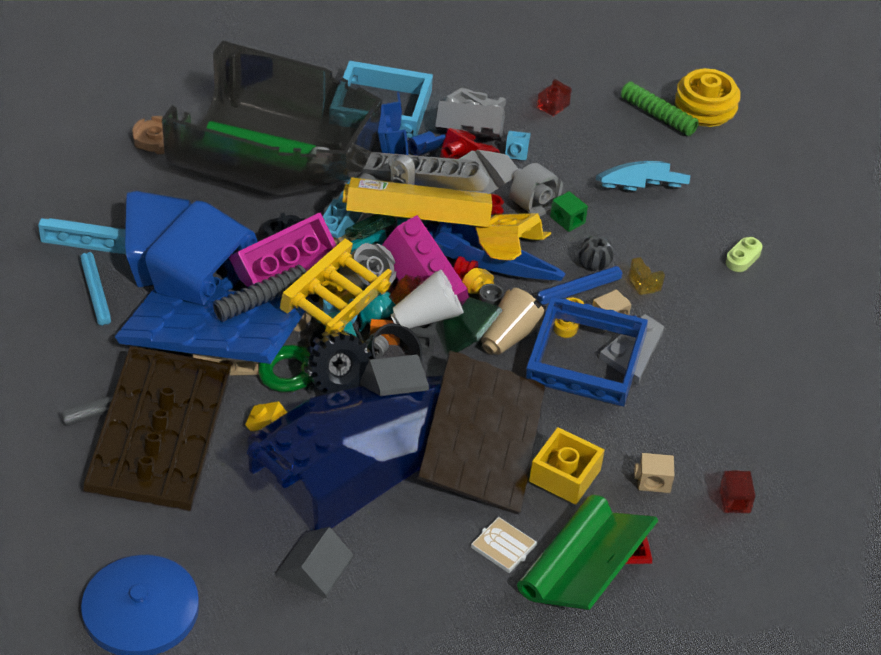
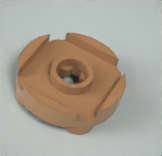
M152 116V120L148 121L141 119L132 129L134 146L146 151H155L157 154L166 153L168 148L172 147L178 140V130L174 122L162 116Z

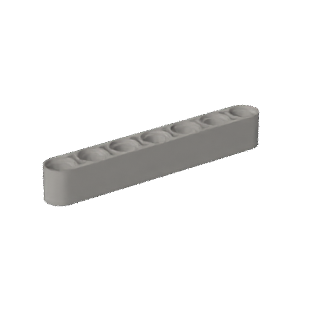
M356 151L348 157L347 165L357 178L361 174L367 173L380 180L391 182V163L402 154ZM407 155L413 160L415 165V185L481 191L489 184L488 175L477 161Z

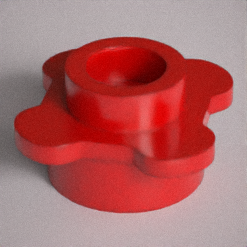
M491 194V215L503 214V199L499 195Z

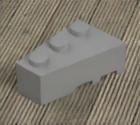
M445 98V101H439L435 128L443 131L453 128L468 131L476 136L501 139L505 119L504 107L479 105V103L470 101L458 103L456 99Z

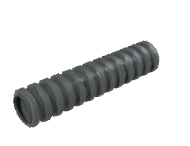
M296 265L295 268L291 267L288 271H282L281 274L277 273L275 277L270 276L268 280L264 279L261 282L255 283V285H250L248 289L243 288L241 292L236 291L234 295L229 294L227 297L215 300L213 302L214 312L217 318L224 322L227 320V317L231 319L234 317V314L238 316L241 312L245 313L248 309L252 310L255 306L258 307L262 303H267L268 300L272 301L275 297L279 298L287 288L306 273V270L301 265Z

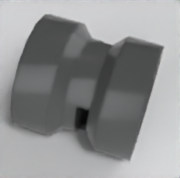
M485 284L480 288L478 311L482 316L487 318L493 317L504 294L500 286Z

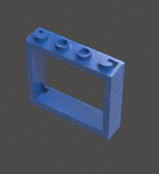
M551 296L526 368V379L536 380L548 388L625 406L646 337L648 320L635 315L630 316L614 310L601 309L590 304H581L565 298L560 299ZM555 319H562L635 337L636 340L623 382L619 383L541 363Z

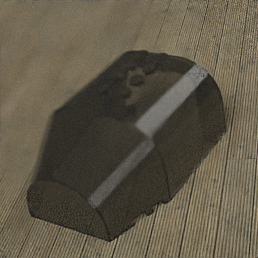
M222 40L213 52L214 93L210 108L199 125L191 124V113L184 112V117L181 121L178 120L177 107L174 105L162 117L164 152L167 161L171 165L280 196L350 180L351 177L356 178L364 169L376 140L382 99L361 87H358L356 90L348 86V80L342 78L339 81L333 78L332 71L326 68ZM209 121H214L313 144L316 147H325L329 150L317 149L316 154L301 153V148H294L293 153L279 152V147L268 146L208 129L207 125Z

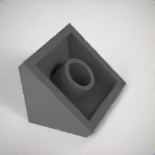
M418 355L369 360L360 380L361 386L379 396L429 390Z
M330 527L306 532L277 571V576L327 598L352 561L353 553Z

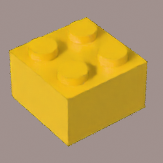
M557 427L533 459L529 482L577 505L601 471L605 449Z

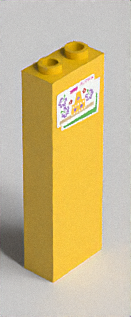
M351 177L350 184H345L342 203H347V211L413 218L418 215L423 220L482 227L490 226L492 197L491 194L353 177Z

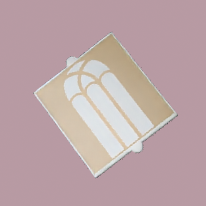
M498 517L487 529H482V534L471 544V548L510 573L521 561L524 562L526 560L527 554L537 545V542Z

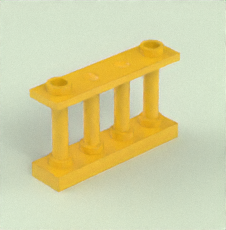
M345 238L283 292L280 309L288 314L295 307H300L326 326L325 332L332 334L331 330L341 332L344 330L345 325L379 294L383 295L386 293L391 285L389 279L392 271L387 269L379 277L352 258L350 253L353 243ZM341 266H347L371 284L365 290H362L338 273L337 270ZM326 279L328 281L331 279L356 298L347 304L321 284ZM310 293H316L341 312L334 318H331L306 300V297Z

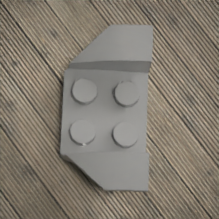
M471 151L460 158L477 161L489 177V184L485 189L470 192L490 194L512 180L514 172L518 169L508 155L490 151Z

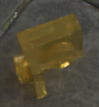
M641 257L632 259L628 276L639 295L661 291L665 278L664 272L651 273L650 268L645 265Z

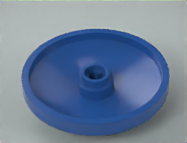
M136 555L119 559L100 570L91 579L84 591L81 610L87 633L104 650L115 655H157L179 644L192 630L198 617L199 597L193 578L182 566L159 556Z

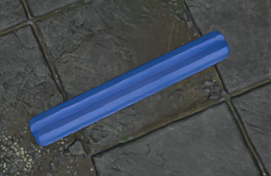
M614 266L539 291L536 298L540 305H545L550 302L551 296L563 299L620 280L623 273L619 266Z

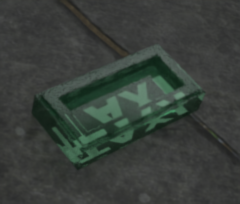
M374 214L346 228V237L364 239L396 223L395 216Z

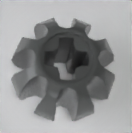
M598 235L590 236L581 244L579 258L586 268L592 269V271L603 270L612 262L614 248L607 238Z

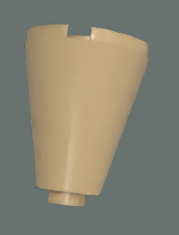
M513 288L511 291L508 289L505 292L481 338L482 347L488 354H502L542 325L545 311L542 306L539 309L534 304L536 299L532 295L519 288Z

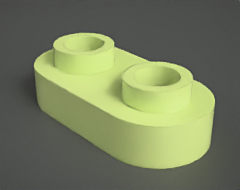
M754 237L741 239L728 252L726 266L735 272L747 270L760 257L762 243Z

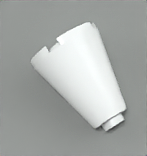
M442 270L434 272L394 306V313L391 314V318L394 323L411 329L457 317L464 313L457 295L452 290V285Z

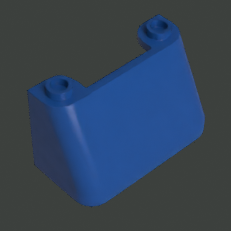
M141 191L127 192L125 250L138 287L153 285L146 265L147 251L190 207V200Z
M195 201L149 248L146 254V265L156 293L204 305L216 291L213 277L216 270L237 247L240 251L258 241L253 231L207 202Z

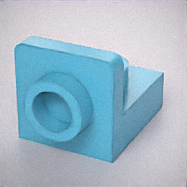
M509 131L505 155H508L510 159L526 160L531 133Z

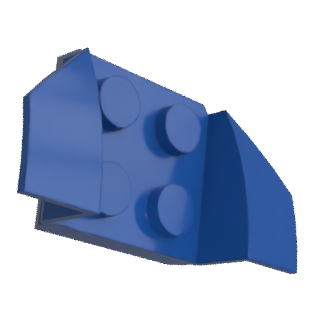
M397 92L398 102L382 104L375 108L382 153L408 155L406 129L399 130L402 107L400 94Z

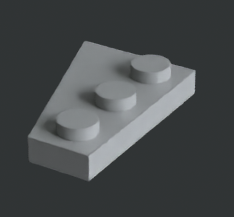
M646 314L641 318L648 320L647 333L632 379L637 384H639L649 359L655 351L664 331L663 325ZM621 334L600 352L599 359L625 375L636 338Z

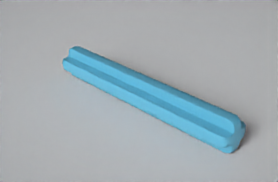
M91 252L83 253L80 256L97 322L101 326L104 324L108 325L111 322V316L94 255Z

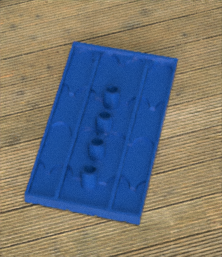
M154 288L143 301L144 303L137 308L133 316L129 318L115 335V338L119 344L271 364L306 311L300 307H295L288 314L280 309L281 296L279 298L275 297L272 301L268 300L267 303H262L258 307L255 306L252 310L248 309L245 313L241 312L238 316L234 314V317L231 319L227 317V320L222 322L214 312L213 302L220 300L222 297H227L229 294L234 295L236 291L216 288L214 295L204 305L156 293Z

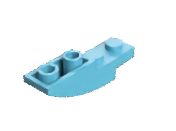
M638 161L605 170L596 175V180L602 182L604 187L615 188L616 184L624 185L623 189L637 191V187L645 188V183L660 185V181H667L668 186L681 187V184H689L691 175L670 172V163Z
M344 190L338 200L333 199L323 215L332 237L335 238L342 237L350 231L363 213L346 210L347 203H342Z

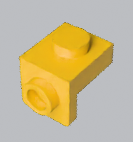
M277 401L253 406L245 425L250 432L272 428L280 438L285 436L292 419L282 404Z

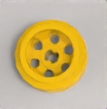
M707 68L696 69L682 77L677 84V92L675 94L676 107L681 109L682 112L693 116V118H697L699 126H720L732 119L738 111L740 90L733 78L724 72Z

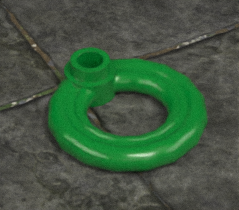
M283 345L271 364L259 363L258 375L262 383L270 389L279 392H294L305 388L311 382L307 378L309 375L304 369L305 366H308L304 362V357L310 356V353L305 347ZM293 358L302 362V372L295 377L281 378L273 372L275 364L281 360Z

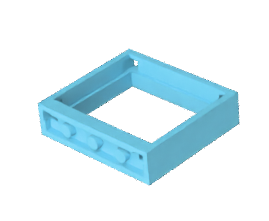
M349 61L331 106V124L378 132L375 110L343 105L352 83L419 95L412 117L402 115L399 129H406L407 138L417 136L432 93L433 74Z

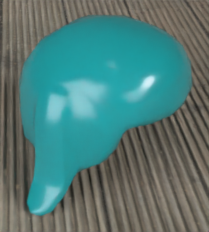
M386 292L383 295L379 294L358 313L361 321L359 332L365 328L366 324L371 322V319L380 320L390 317L394 313L393 307L398 304L397 298L391 293Z

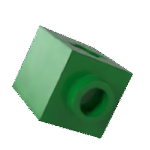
M569 191L552 200L550 218L570 232L586 223L588 206Z

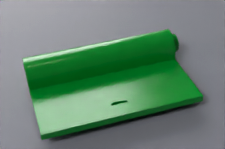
M209 121L204 139L193 140L192 144L242 156V162L254 164V160H259L297 170L308 169V162L312 159L310 156L311 150L316 147L313 144L214 121Z
M590 495L517 583L519 592L526 599L533 602L590 610L658 522L657 517L613 513L608 501L604 497Z

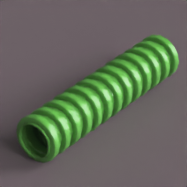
M632 81L626 83L622 88L621 98L632 102L638 108L653 114L654 117H658L659 120H663L666 124L669 123L671 127L674 126L675 129L685 133L687 136L692 135L698 127L697 118L682 112L681 109H677L674 105L671 106L669 102L666 103L660 97H655L653 93L634 84Z

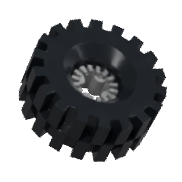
M331 330L332 334L324 332L321 334L323 337L321 340L317 337L313 340L316 344L313 348L311 346L307 348V351L310 353V356L304 357V362L308 364V366L304 367L305 372L309 375L307 378L316 388L328 396L332 395L335 398H341V395L347 398L351 396L350 391L357 394L361 391L358 386L367 364L371 360L369 358L372 356L371 351L366 348L367 345L347 331ZM337 358L343 361V364L338 365V369L332 363Z

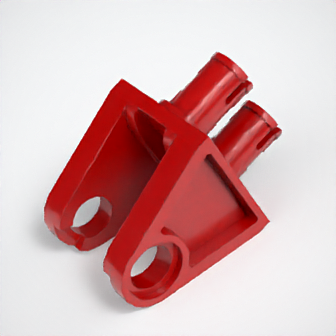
M449 128L439 158L460 159L469 152L477 150L500 153V151L492 145L474 142L476 136L468 131Z

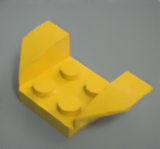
M538 213L499 214L490 218L489 227H476L479 244L490 258L499 260H514L521 255L519 237L543 240L551 235V232H543L542 222Z

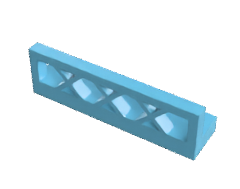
M41 218L38 224L41 242L126 255V229L52 218Z

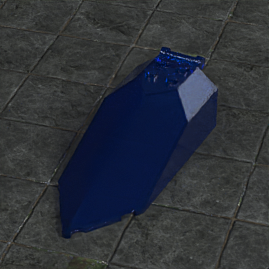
M443 375L426 377L429 385V390L379 396L369 389L360 386L310 398L248 437L249 471L255 474L266 467L277 478V483L283 488H288L301 480L312 497L314 530L326 527L332 529L419 470ZM276 460L281 461L289 470H284Z

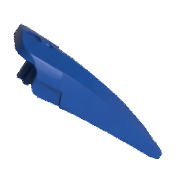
M440 222L439 225L433 223L424 225L443 254L455 260L462 256L467 261H478L479 268L525 278L562 281L565 273L559 268L521 250V255L514 260L490 258L479 244L476 232L477 226Z

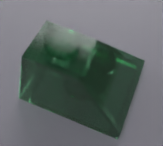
M470 297L462 301L460 304L464 313L457 317L443 320L447 354L450 351L460 352L477 342L503 311L501 307Z

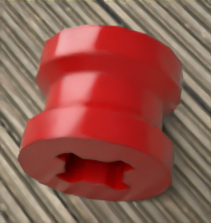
M459 256L455 262L454 270L464 278L470 270L478 268V261H467L464 257Z

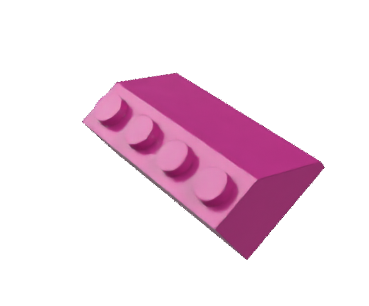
M320 212L229 256V259L239 279L248 287L264 279L268 280L270 276L275 277L277 273L281 274L284 270L288 271L291 267L295 268L296 265H301L307 272L337 245Z
M418 215L397 226L382 246L387 248L393 255L396 278L407 295L434 272L442 270L451 283L452 290L457 295L461 306L469 302L466 286Z

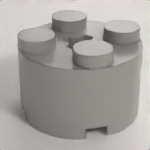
M532 163L514 172V181L509 198L527 212L538 213L539 216H543L551 210L552 200L561 196L563 183L554 173L542 165Z
M365 243L350 253L355 261L378 277L384 271L390 269L392 273L389 282L393 283L396 277V271L394 272L395 260L387 248L377 243L375 245ZM341 266L338 273L362 290H365L371 284L347 266Z

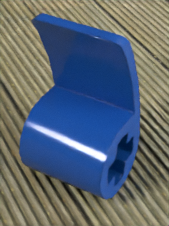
M431 131L409 138L408 145L412 155L420 156L439 149L444 143L445 134L435 137Z

